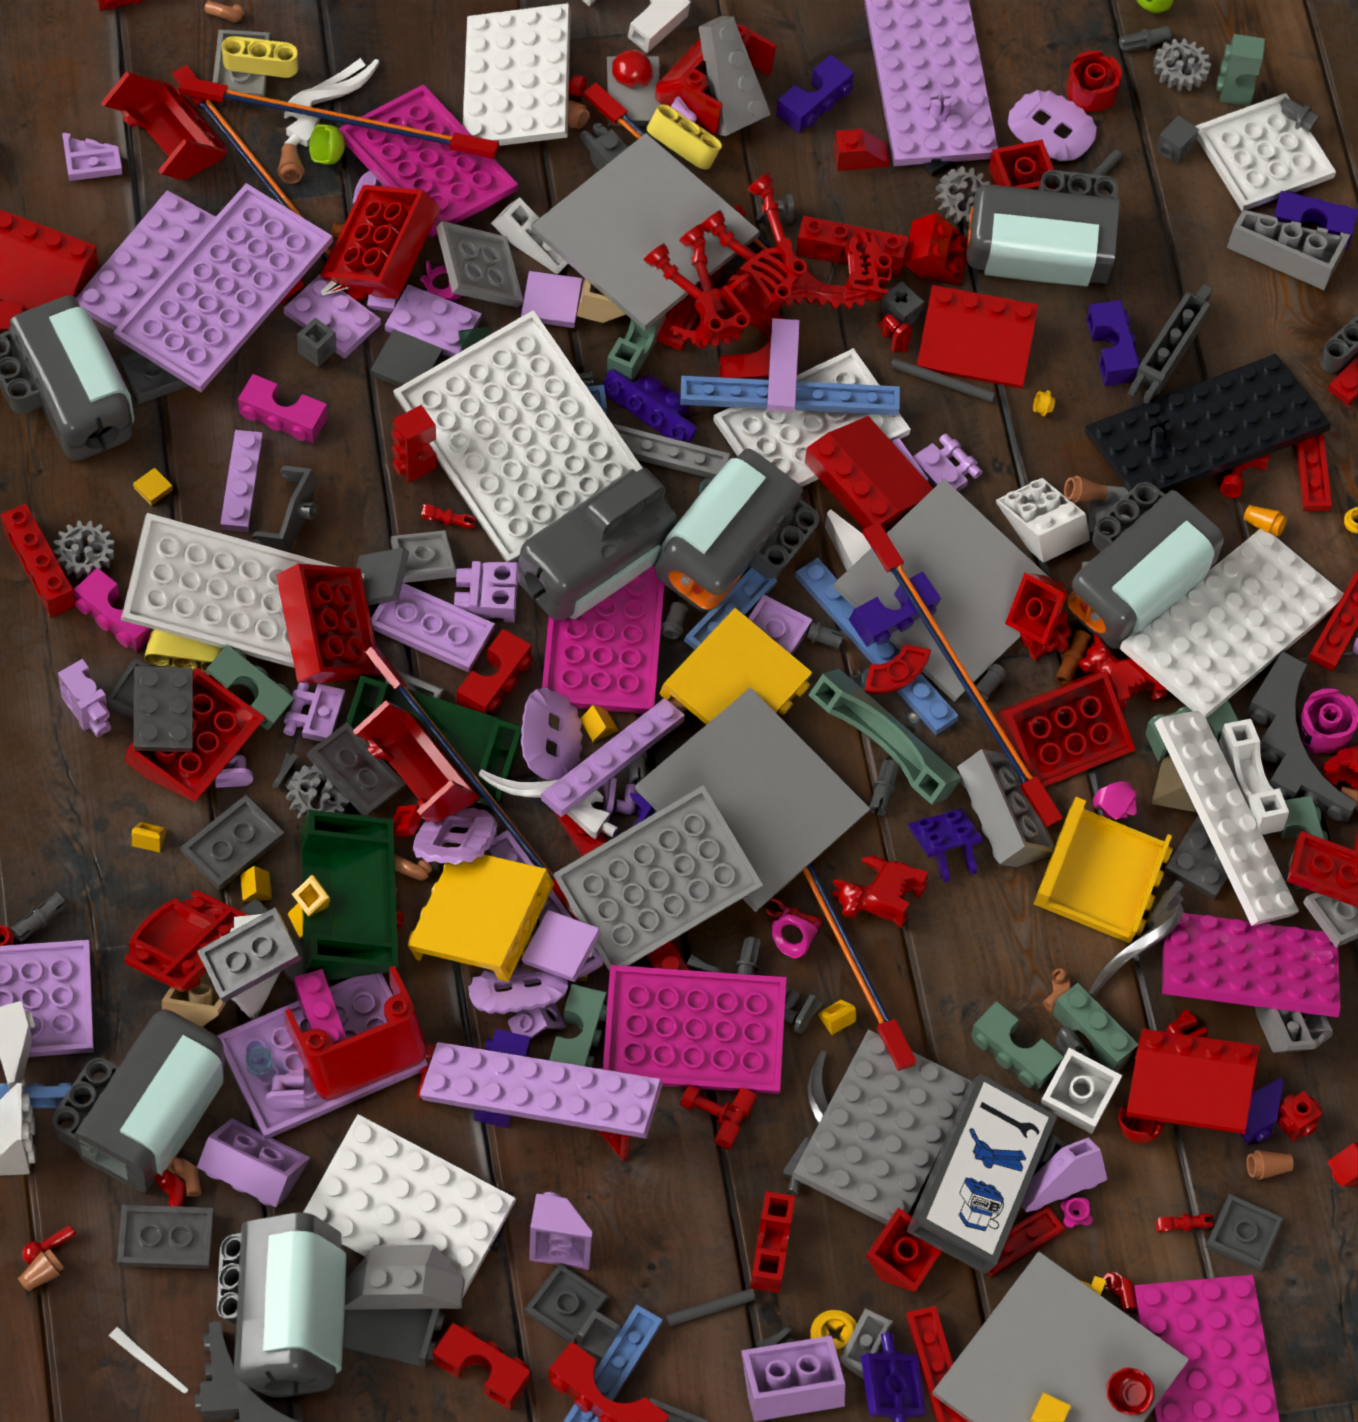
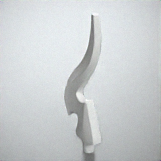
M375 59L361 73L343 82L303 90L293 96L289 103L312 107L315 104L347 95L359 89L369 80L378 67L379 60ZM285 111V119L293 116L298 120L286 128V134L289 136V139L284 145L293 144L297 146L300 143L307 147L310 144L311 133L315 126L319 124L321 118Z
M482 769L479 772V776L492 786L511 795L541 798V793L558 781L517 782L497 777ZM598 790L594 791L566 814L592 838L596 839L601 832L614 838L618 827L608 823L610 813L591 806L593 802H603L604 797Z

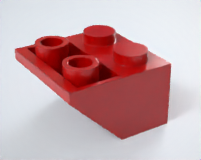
M937 212L913 220L903 264L921 279L960 285L967 258L968 239Z

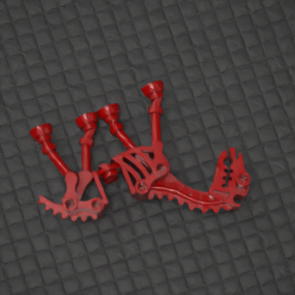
M766 173L748 187V191L764 199L762 210L768 216L777 243L776 247L768 248L755 254L733 238L735 236L734 233L726 231L727 226L724 223L726 220L723 212L719 210L708 217L702 224H698L679 239L681 244L687 248L691 247L694 251L691 263L696 268L702 290L678 272L679 268L675 264L671 266L669 263L671 259L668 257L670 253L665 243L651 251L643 260L649 266H655L657 270L661 269L664 273L662 276L667 281L670 279L696 299L694 305L700 314V324L695 331L682 329L674 325L670 330L673 331L672 336L680 335L681 341L684 342L686 339H690L692 345H696L699 349H706L711 343L713 347H717L719 341H722L724 345H728L730 341L740 340V335L748 326L751 318L738 300L745 294L744 290L747 288L764 310L771 313L777 312L783 304L791 307L793 300L799 305L802 299H805L808 304H811L813 300H817L820 306H824L827 302L831 304L833 309H837L839 305H844L849 310L855 303L862 307L866 299L869 302H878L887 294L888 289L882 288L891 279L892 259L888 254L882 252L874 235L868 238L866 232L860 230L856 236H852L845 247V257L848 259L849 276L846 278L845 286L822 283L804 274L807 269L806 262L799 259L793 253L792 243L785 236L777 212L779 211L778 202L774 201L773 191L775 189L772 186L773 180L771 175ZM704 231L708 234L711 233L714 237L717 236L720 239L719 244L723 247H729L747 261L720 291L713 289L706 267L708 258L705 255L706 240L703 237L705 235ZM719 301L731 314V318L721 319L718 316L717 307Z

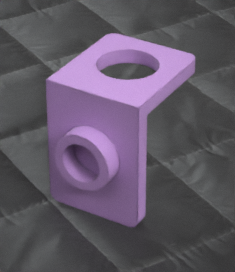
M550 1003L544 1008L523 1009L508 1020L512 1033L529 1036L530 1040L546 1028L558 1030L566 1028L555 1003ZM546 1009L553 1014L555 1021L548 1016Z

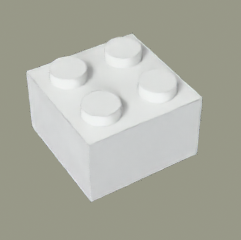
M1069 1048L1049 1084L1040 1105L1046 1107L1052 1114L1093 1134L1122 1075Z

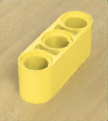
M237 36L228 37L222 42L223 65L228 70L284 78L292 77L298 71L297 49L290 43Z
M665 104L658 105L647 126V131L650 135L700 169H710L722 147L721 142L716 137L674 108Z
M152 630L149 635L144 659L154 666L193 668V671L198 667L205 672L224 648Z

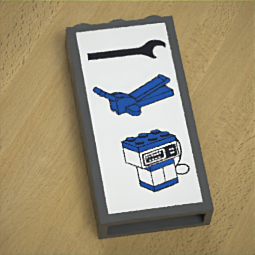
M982 1074L977 1075L968 1084L907 1228V1232L981 1273H988L997 1265L1057 1116L1049 1112L1046 1107L1034 1104L1023 1098L1019 1092L1003 1087L992 1077L983 1076Z

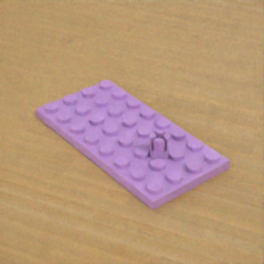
M864 0L894 166L924 164L931 162V159L942 158L941 161L952 162L991 159L992 149H997L998 146L969 0Z
M246 183L113 332L114 338L199 392H202L331 245L333 236Z

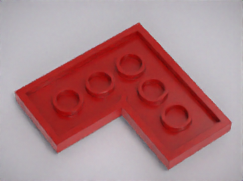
M1301 831L1297 837L1287 882L1358 908V831L1353 850Z

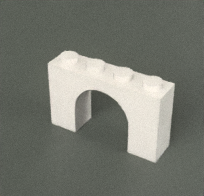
M596 0L582 1L585 2L588 6H590ZM650 0V6L630 23L628 38L648 53L688 17L691 4L689 0Z

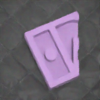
M62 133L69 181L122 174L118 146L107 143L100 144L88 138L85 141L71 138L69 133Z

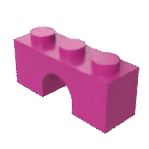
M252 374L238 398L239 414L250 421L256 420L266 424L272 430L288 433L299 441L305 440L313 444L328 419L327 404L302 394L294 405L289 407L279 406L276 404L279 399L277 383Z
M96 568L74 589L76 607L83 614H90L95 618L96 623L104 631L109 630L116 635V639L122 646L130 647L137 653L148 643L150 632L154 629L121 620L123 610L112 607L120 598L118 584L99 568Z
M323 969L294 977L295 993L303 1016L308 1020L310 1030H324L330 1036L333 1044L347 1039Z

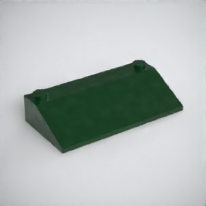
M360 676L346 721L353 729L387 700L415 715L431 732L399 690H395L388 682L369 676ZM407 689L496 803L500 805L504 791L499 790L481 778L479 772L482 769L497 777L510 779L522 748V725ZM384 760L391 767V769L400 777V775L396 772L392 765L388 761ZM482 795L476 801L477 803L490 807V805L487 803V801L483 798Z
M308 810L301 826L302 884L311 875H314L330 896V902L327 909L310 917L302 909L303 975L323 969L326 979L336 980L389 972V968L395 966L398 970L393 819Z

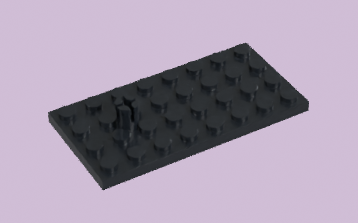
M1273 354L1157 398L1149 403H1144L1086 425L1085 434L1128 492L1139 483L1148 482L1156 486L1162 493L1167 494L1171 490L1180 489L1330 431L1331 423L1278 355ZM1139 498L1142 501H1148L1145 498Z

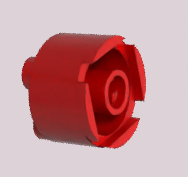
M1091 50L1080 53L1069 69L1066 84V94L1069 100L1073 101L1077 107L1083 108L1085 113L1089 111H1102L1113 106L1118 95L1122 76L1120 64L1112 56L1108 58L1102 55L1101 51Z

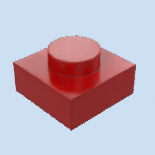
M418 805L397 807L393 816L394 837L414 836L422 818L417 812V809L420 808Z

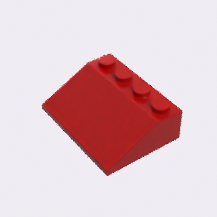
M363 185L320 276L323 279L376 297L398 299L441 207L424 190Z
M0 209V301L14 300L16 302H23L24 311L64 296L72 295L77 297L99 264L96 245Z
M932 285L917 366L941 374L1023 389L1039 304Z
M869 416L828 432L806 449L804 463L863 529L880 522L887 533L933 490V487Z
M298 563L276 575L298 683L320 684L360 679L361 675L372 678L382 676L380 670L365 653L370 647H377L361 568Z
M196 667L193 671L192 752L133 751V742L126 750L124 763L146 779L196 803L262 724L265 717Z
M1107 671L1093 672L995 712L1001 728L1031 776H1037L1044 787L1136 750Z
M1142 1028L1126 1116L1245 1134L1258 1074L1260 1046Z

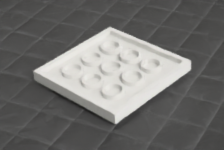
M1286 93L1195 126L1199 129L1197 140L1241 211L1249 210L1278 199L1280 191L1295 193L1335 177V169L1312 133L1301 127L1298 130L1295 129L1296 121L1287 118L1281 112V101L1284 97L1290 99Z

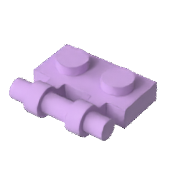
M946 433L939 439L940 443L944 446L943 449L939 450L932 443L915 454L913 458L934 488L945 479L959 492L968 483L964 475L970 473L976 479L982 474V470L977 466V461L961 449L962 445ZM954 456L960 465L955 467L949 461L950 457Z
M299 683L297 690H294L292 693L294 699L290 712H287L285 715L284 723L286 725L283 732L288 736H293L297 727H304L302 731L303 738L321 742L335 730L345 698V690L317 684L315 693L308 692L310 686L308 683ZM305 705H311L308 715L301 714L302 708Z

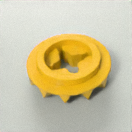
M825 1311L814 1320L811 1326V1339L829 1336L830 1332L828 1329L835 1332L843 1328L840 1333L842 1341L833 1339L837 1356L840 1358L857 1323L849 1314L843 1311Z

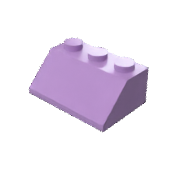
M231 1118L208 1136L197 1168L205 1171L213 1179H221L229 1183L239 1192L248 1193L258 1198L264 1205L277 1207L289 1196L307 1166L310 1157L273 1138L264 1140L261 1132Z
M553 1192L536 1194L530 1227L529 1261L554 1265L561 1263L567 1267L589 1270L592 1242L591 1229L567 1198H562L559 1194Z
M832 1336L742 1350L747 1394L754 1422L845 1407V1381Z

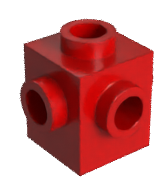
M1305 1091L1297 1096L1290 1094L1280 1102L1281 1107L1278 1111L1277 1123L1292 1142H1295L1302 1136H1310L1319 1128L1318 1123L1322 1116L1320 1105L1314 1098L1309 1097Z

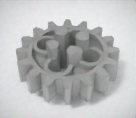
M1184 38L1182 43H1178L1176 39L1172 40L1171 45L1166 42L1163 43L1162 49L1158 48L1154 58V74L1160 75V83L1168 82L1167 88L1176 85L1177 90L1181 91L1182 86H1186L1187 90L1191 91L1193 84L1199 88L1201 82L1207 80L1211 63H1208L1210 56L1203 55L1205 48L1200 47L1197 49L1195 41L1189 45Z
M962 166L957 172L954 169L950 170L947 173L948 176L944 175L940 179L942 184H939L935 190L941 194L935 197V201L942 202L938 210L947 211L946 219L953 216L954 224H957L962 219L964 225H968L976 191L981 186L990 184V182H982L981 179L984 175L982 173L975 176L974 168H971L966 173L964 166ZM966 181H968L970 189L963 194L961 192L967 187ZM949 188L953 189V195L949 193ZM965 198L967 200L961 205L962 211H960L958 209V203H960Z
M77 521L76 528L68 524L67 533L59 531V540H54L55 550L53 552L61 569L65 568L66 575L69 576L72 572H75L76 579H80L82 574H86L88 577L96 568L100 570L101 567L110 568L109 560L115 558L114 540H111L110 532L103 531V525L100 524L94 528L92 521H89L87 526H82L81 521ZM87 537L88 546L84 548L83 539ZM84 552L85 562L81 563L80 554Z
M314 764L311 770L304 765L300 773L296 771L291 778L292 780L287 785L289 792L286 799L293 801L289 808L290 810H299L297 815L299 819L304 815L306 816L308 810L343 813L344 808L349 803V800ZM322 780L325 785L319 794L320 800L314 809L311 807V804L317 795L316 789ZM301 787L306 788V791H302Z

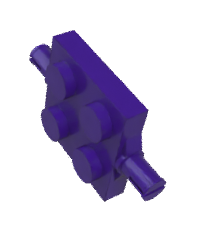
M887 1332L880 1335L883 1346L882 1353H866L861 1356L869 1417H887L894 1420V1422H906L907 1417L920 1418L926 1415L918 1355L904 1354L895 1350L894 1334Z

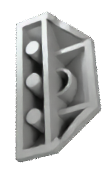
M1255 1006V1014L1273 1053L1316 1049L1332 1037L1333 1031L1326 1016Z
M375 1245L346 1278L345 1310L462 1308L465 1279L435 1245Z

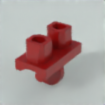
M1061 610L1048 646L1020 632L1021 642L1028 648L1030 658L1037 661L1047 651L1051 652L1055 649L1059 652H1064L1068 648L1066 639L1070 636L1071 629L1067 623V612Z

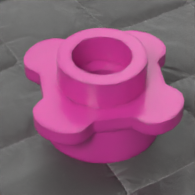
M1086 1198L1063 1200L1060 1205L1065 1216L1063 1224L1067 1228H1073L1075 1225L1081 1224L1089 1226L1093 1221V1217L1089 1214L1090 1202ZM1074 1211H1078L1079 1215H1075Z

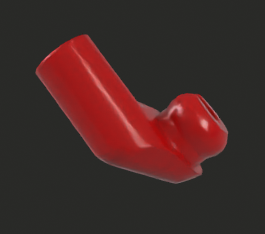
M167 1170L163 1171V1176L157 1173L155 1181L169 1195L168 1206L183 1207L185 1196L184 1182L176 1174L170 1173Z
M1106 1273L1102 1278L1106 1280L1104 1286L1108 1291L1120 1297L1123 1312L1130 1313L1136 1311L1138 1308L1132 1282L1118 1273Z

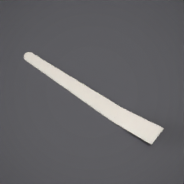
M360 58L339 74L313 88L332 85L342 81L366 65Z
M118 1327L109 1335L130 1354L181 1392H188V1389L138 1347Z

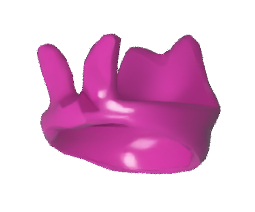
M427 260V275L421 277L427 292L452 302L458 300L462 295L452 293L450 281L449 287L445 289H437L433 286V280L436 276L447 273L446 265L437 266L431 270L430 261Z
M1126 781L1109 784L1099 789L1092 799L1093 807L1096 810H1102L1103 817L1110 820L1111 817L1114 820L1119 818L1127 819V814L1136 815L1137 791Z
M786 908L784 914L779 917V920L773 922L772 936L777 948L782 953L797 959L807 953L818 932L817 928L820 922L817 921L811 924L800 917L789 915V908ZM785 925L798 927L803 935L802 942L797 944L788 942L782 935V927Z

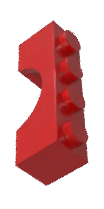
M573 1342L568 1345L549 1368L548 1379L553 1389L560 1394L567 1393L575 1399L574 1403L580 1410L585 1413L590 1411L599 1418L598 1422H669V1415L645 1397L636 1402L625 1404L616 1403L604 1397L594 1382L596 1359Z

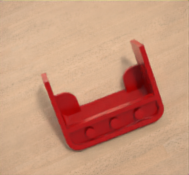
M736 24L752 66L770 76L773 70L777 45L752 30ZM699 39L657 83L655 98L660 104L671 107L675 98L679 96L686 106L697 115L695 124L716 135L719 129L723 104L703 93L707 87V78L705 76L707 68L706 61H703L701 40Z
M126 71L101 102L104 107L121 111L124 115L122 118L128 125L145 128L169 158L158 170L161 175L173 177L176 180H187L219 162L228 153L224 143L185 97L179 93V90L167 82Z
M387 700L384 701L353 730L356 736L370 744L367 746V749L377 760L382 757L392 765L419 799L417 803L420 808L417 809V812L428 823L430 821L438 823L473 805L481 797L478 790L426 726L415 715Z
M395 966L389 968L390 988L394 996L390 997L384 1005V1015L388 1022L333 1044L328 1033L322 1029H311L301 1033L291 1009L284 1010L286 1030L310 1082L320 1098L324 1100L337 1099L419 1065L424 1061L426 1057V1043L414 1005Z

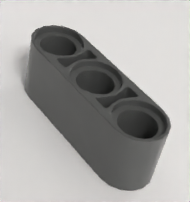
M1358 315L1325 344L1320 359V365L1324 371L1338 373L1358 356Z

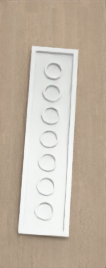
M1199 710L1158 719L1155 722L1158 732L1251 926L1292 917L1298 913L1299 910L1262 833L1257 830L1256 821L1207 719Z

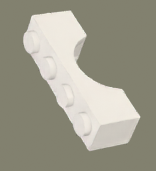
M1246 719L1224 724L1219 744L1256 821L1257 830L1262 835L1283 831L1289 810L1280 788L1273 789L1265 776L1261 761L1260 739L1252 720Z

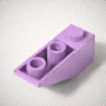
M1088 1137L1061 1148L1032 1177L1021 1207L1026 1212L1039 1210L1046 1204L1066 1199L1071 1194L1084 1189L1094 1188L1097 1184L1106 1181L1107 1175L1102 1153L1098 1146Z

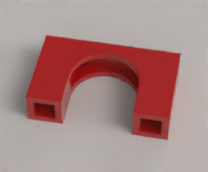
M718 287V288H713V289H717V290L720 291L723 287ZM747 288L744 290L745 294L738 300L751 316L749 325L760 329L765 334L768 342L762 349L754 353L720 356L719 377L769 380L772 318L784 319V317L779 316L778 311L775 313L765 311ZM719 301L717 307L718 316L721 319L731 318V314Z

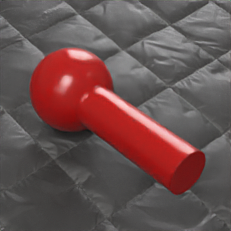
M70 1224L41 1243L36 1241L27 1243L22 1250L24 1262L30 1265L41 1251L45 1253L48 1249L53 1250L77 1235L74 1228Z

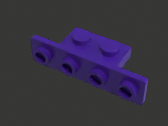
M615 369L608 371L603 383L605 395L665 437L691 443L697 427L682 417V415L687 413L690 405H680L679 394L670 391L658 379L649 375L632 382Z

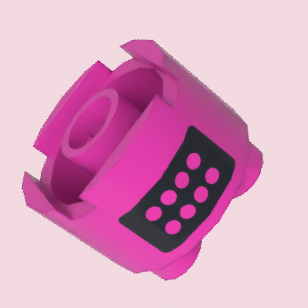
M1321 689L1312 693L1304 704L1297 725L1300 738L1307 745L1308 750L1314 754H1334L1347 748L1358 724V707L1349 695L1345 697L1339 694V690Z

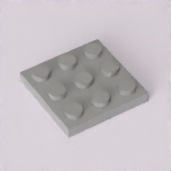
M444 221L437 225L436 230L452 293L518 308L524 302L506 236Z

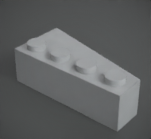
M720 16L699 26L703 61H706L707 75L705 76L710 90V97L723 104L719 129L716 135L727 136L771 115L734 17Z
M1243 210L1233 227L1227 248L1325 290L1344 254L1350 234L1341 233L1340 236L1329 234L1328 229L1317 227V230L1301 227L1302 223L1299 222L1282 223L1278 222L1277 217Z

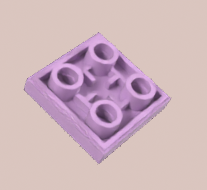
M529 271L521 317L534 310L543 324L574 328L582 278Z
M547 910L522 957V961L526 965L575 982L601 934L600 929Z

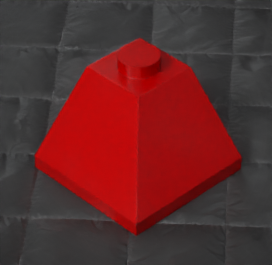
M1025 572L1005 624L1048 646L1068 595L1066 587L1045 575Z

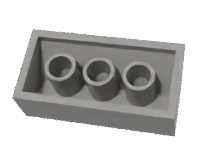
M981 749L957 766L962 777L961 783L968 791L971 798V806L978 814L982 823V831L989 839L993 848L992 854L999 864L1019 867L1052 856L1055 845L1051 836L1021 790V779L1005 754Z

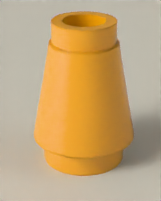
M1249 505L1245 511L1244 520L1258 529L1279 537L1285 528L1287 516L1282 515L1281 511Z

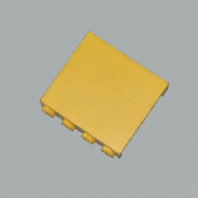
M734 608L667 679L659 694L666 700L673 696L707 725L751 687L777 715L784 716L792 707L793 703L791 700L794 696L798 695L801 697L811 684L808 680L812 672L739 610Z
M1075 797L1033 904L1130 944L1135 934L1141 935L1146 924V920L1142 919L1144 911H1150L1154 902L1155 895H1152L1151 892L1153 886L1159 887L1164 875V871H1161L1160 867L1162 862L1167 864L1173 848L1169 846L1172 835L1168 834L1164 841L1084 809L1086 800Z
M483 855L482 858L477 857L472 863L462 861L454 865L446 862L438 882L432 888V895L427 905L421 911L420 920L415 930L409 936L408 947L416 960L420 961L423 954L493 970L498 980L509 982L554 886V882L545 868Z

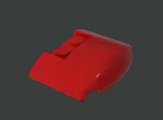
M199 890L191 892L192 899L179 902L175 898L148 916L137 928L129 942L130 950L129 955L125 954V964L181 992L200 985V978L207 971L197 950L230 933L231 928H234V917L248 915Z

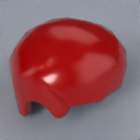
M630 49L623 51L613 60L612 75L617 83L630 89L638 84L646 87L653 78V66L644 52Z
M1120 1107L1118 1126L1123 1136L1132 1143L1145 1144L1153 1141L1162 1133L1164 1122L1126 1116L1127 1107Z
M1126 1367L1112 1374L1106 1384V1397L1116 1411L1130 1416H1138L1151 1407L1155 1399V1385L1150 1377L1141 1370Z

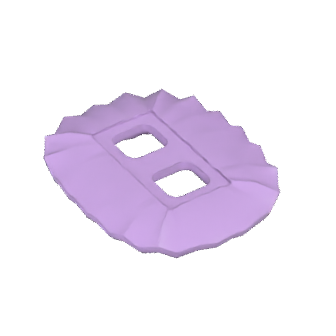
M1036 90L1032 94H1025L1020 101L1016 102L1014 108L1009 111L1008 124L1016 138L1023 143L1043 139L1049 158L1059 162L1073 161L1079 158L1089 149L1096 137L1097 127L1093 122V118L1086 115L1083 108L1077 107L1073 101H1067L1063 96H1057L1052 91L1043 92ZM1039 111H1043L1051 116V119L1045 125H1040L1032 119ZM1059 125H1065L1072 130V133L1063 139L1056 135L1054 131Z
M547 687L536 689L528 697L523 714L521 746L528 768L539 777L551 781L561 779L578 765L583 735L580 731L582 720L578 717L577 708L570 704L568 697L561 696L556 691H550ZM550 713L559 717V731L549 726ZM547 739L557 744L556 757L546 752Z
M465 808L438 823L424 821L416 834L413 851L416 858H423L426 862H449L454 865L462 861L472 863L477 857L482 858L485 850H489L490 844L494 843V836L497 835L498 825L495 818L488 811ZM453 827L469 828L463 834L450 832ZM448 842L460 843V846L457 848L443 847V844Z
M522 964L520 966L516 965L509 982L498 980L494 971H484L481 976L473 977L472 984L468 986L471 1002L478 1010L489 1014L495 1012L505 1014L510 1011L517 1013L523 1009L544 1008L550 1003H556L565 996L568 982L565 978ZM539 982H541V985H539V986H533V987H525V986H524V985H526V984H532V983H539ZM512 987L509 991H495L496 989Z

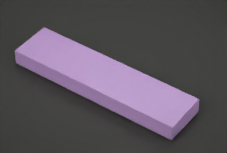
M772 318L767 411H795L799 320Z

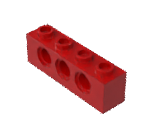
M803 216L798 235L796 255L848 266V259L845 257V247L852 236H856L860 230H863L868 238L874 235L882 252L891 257L892 275L901 276L908 236Z
M25 503L0 514L3 531L50 618L76 607L73 589L27 504Z

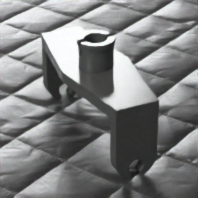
M281 467L279 473L282 474L283 479L299 484L290 499L280 533L254 532L252 539H255L254 543L278 550L290 551L306 519H315L314 515H317V505L312 502L318 479L310 468Z

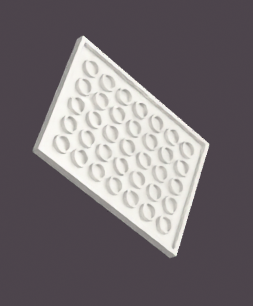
M534 310L393 390L394 396L405 412L422 405L436 424V440L429 443L436 453V459L506 562H516L519 560L522 545L537 532L630 469H634L636 472L642 469V466Z

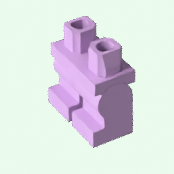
M472 561V568L457 569L456 586L469 587L470 592H455L454 606L484 619L503 618L504 622L515 623L518 589L517 562H487L481 564L480 561Z
M81 659L58 672L61 697L79 720V725L83 731L90 728L97 738L109 732L111 724L107 720L110 717V713L107 710L106 695L101 688L97 690L95 682L90 679L89 667L85 661Z

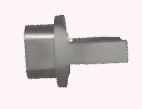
M1284 97L1281 101V112L1287 118L1296 121L1295 129L1298 130L1301 127L1311 132L1318 122L1320 115L1311 111L1312 106L1305 105L1302 107Z

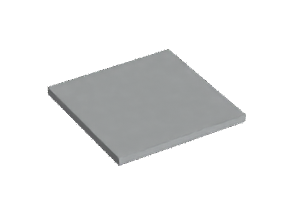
M644 134L531 225L533 233L643 330L649 328L689 295L670 279L667 281L662 276L664 273L661 269L657 270L655 266L651 267L645 263L643 259L651 251L665 243L670 253L668 257L671 259L669 262L671 266L675 264L679 268L678 272L698 287L701 283L696 268L691 263L694 251L691 247L687 248L679 241L685 233L696 225L702 224L712 214L721 210L726 220L724 222L727 226L726 231L734 233L735 236L733 238L747 247L760 234L756 227L648 134ZM704 231L705 235L703 237L706 240L705 255L708 258L706 267L709 277H711L734 258L737 253L729 247H723L719 244L720 239L717 236L714 237L711 233L708 234Z
M943 479L887 535L904 561L902 568L910 579L923 571L941 597L936 607L937 611L932 617L974 683L986 672L989 666H992L1020 638V632L1006 625L1005 622L1024 573L1049 576L954 487ZM872 548L833 585V588L855 609L875 597H878L881 603L888 609H901L900 603L894 595L900 584L892 572H886ZM921 618L913 621L914 624L906 631L900 632L897 630L891 633L892 636L888 640L900 651L903 644L931 649V655L923 673L954 702L966 691Z
M751 687L634 787L658 812L702 785L705 786L764 885L743 898L755 912L870 810L847 784Z
M1038 1251L933 1390L932 1395L969 1422H1029L1043 1392L1071 1405L1064 1422H1144L1189 1359ZM1126 1367L1141 1370L1150 1377L1155 1385V1399L1151 1407L1138 1416H1130L1116 1411L1106 1397V1384L1113 1373Z

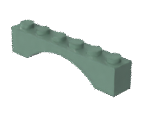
M840 669L823 673L809 693V696L829 714L853 725L878 743L901 767L911 787L931 805L948 799L962 779L955 770Z

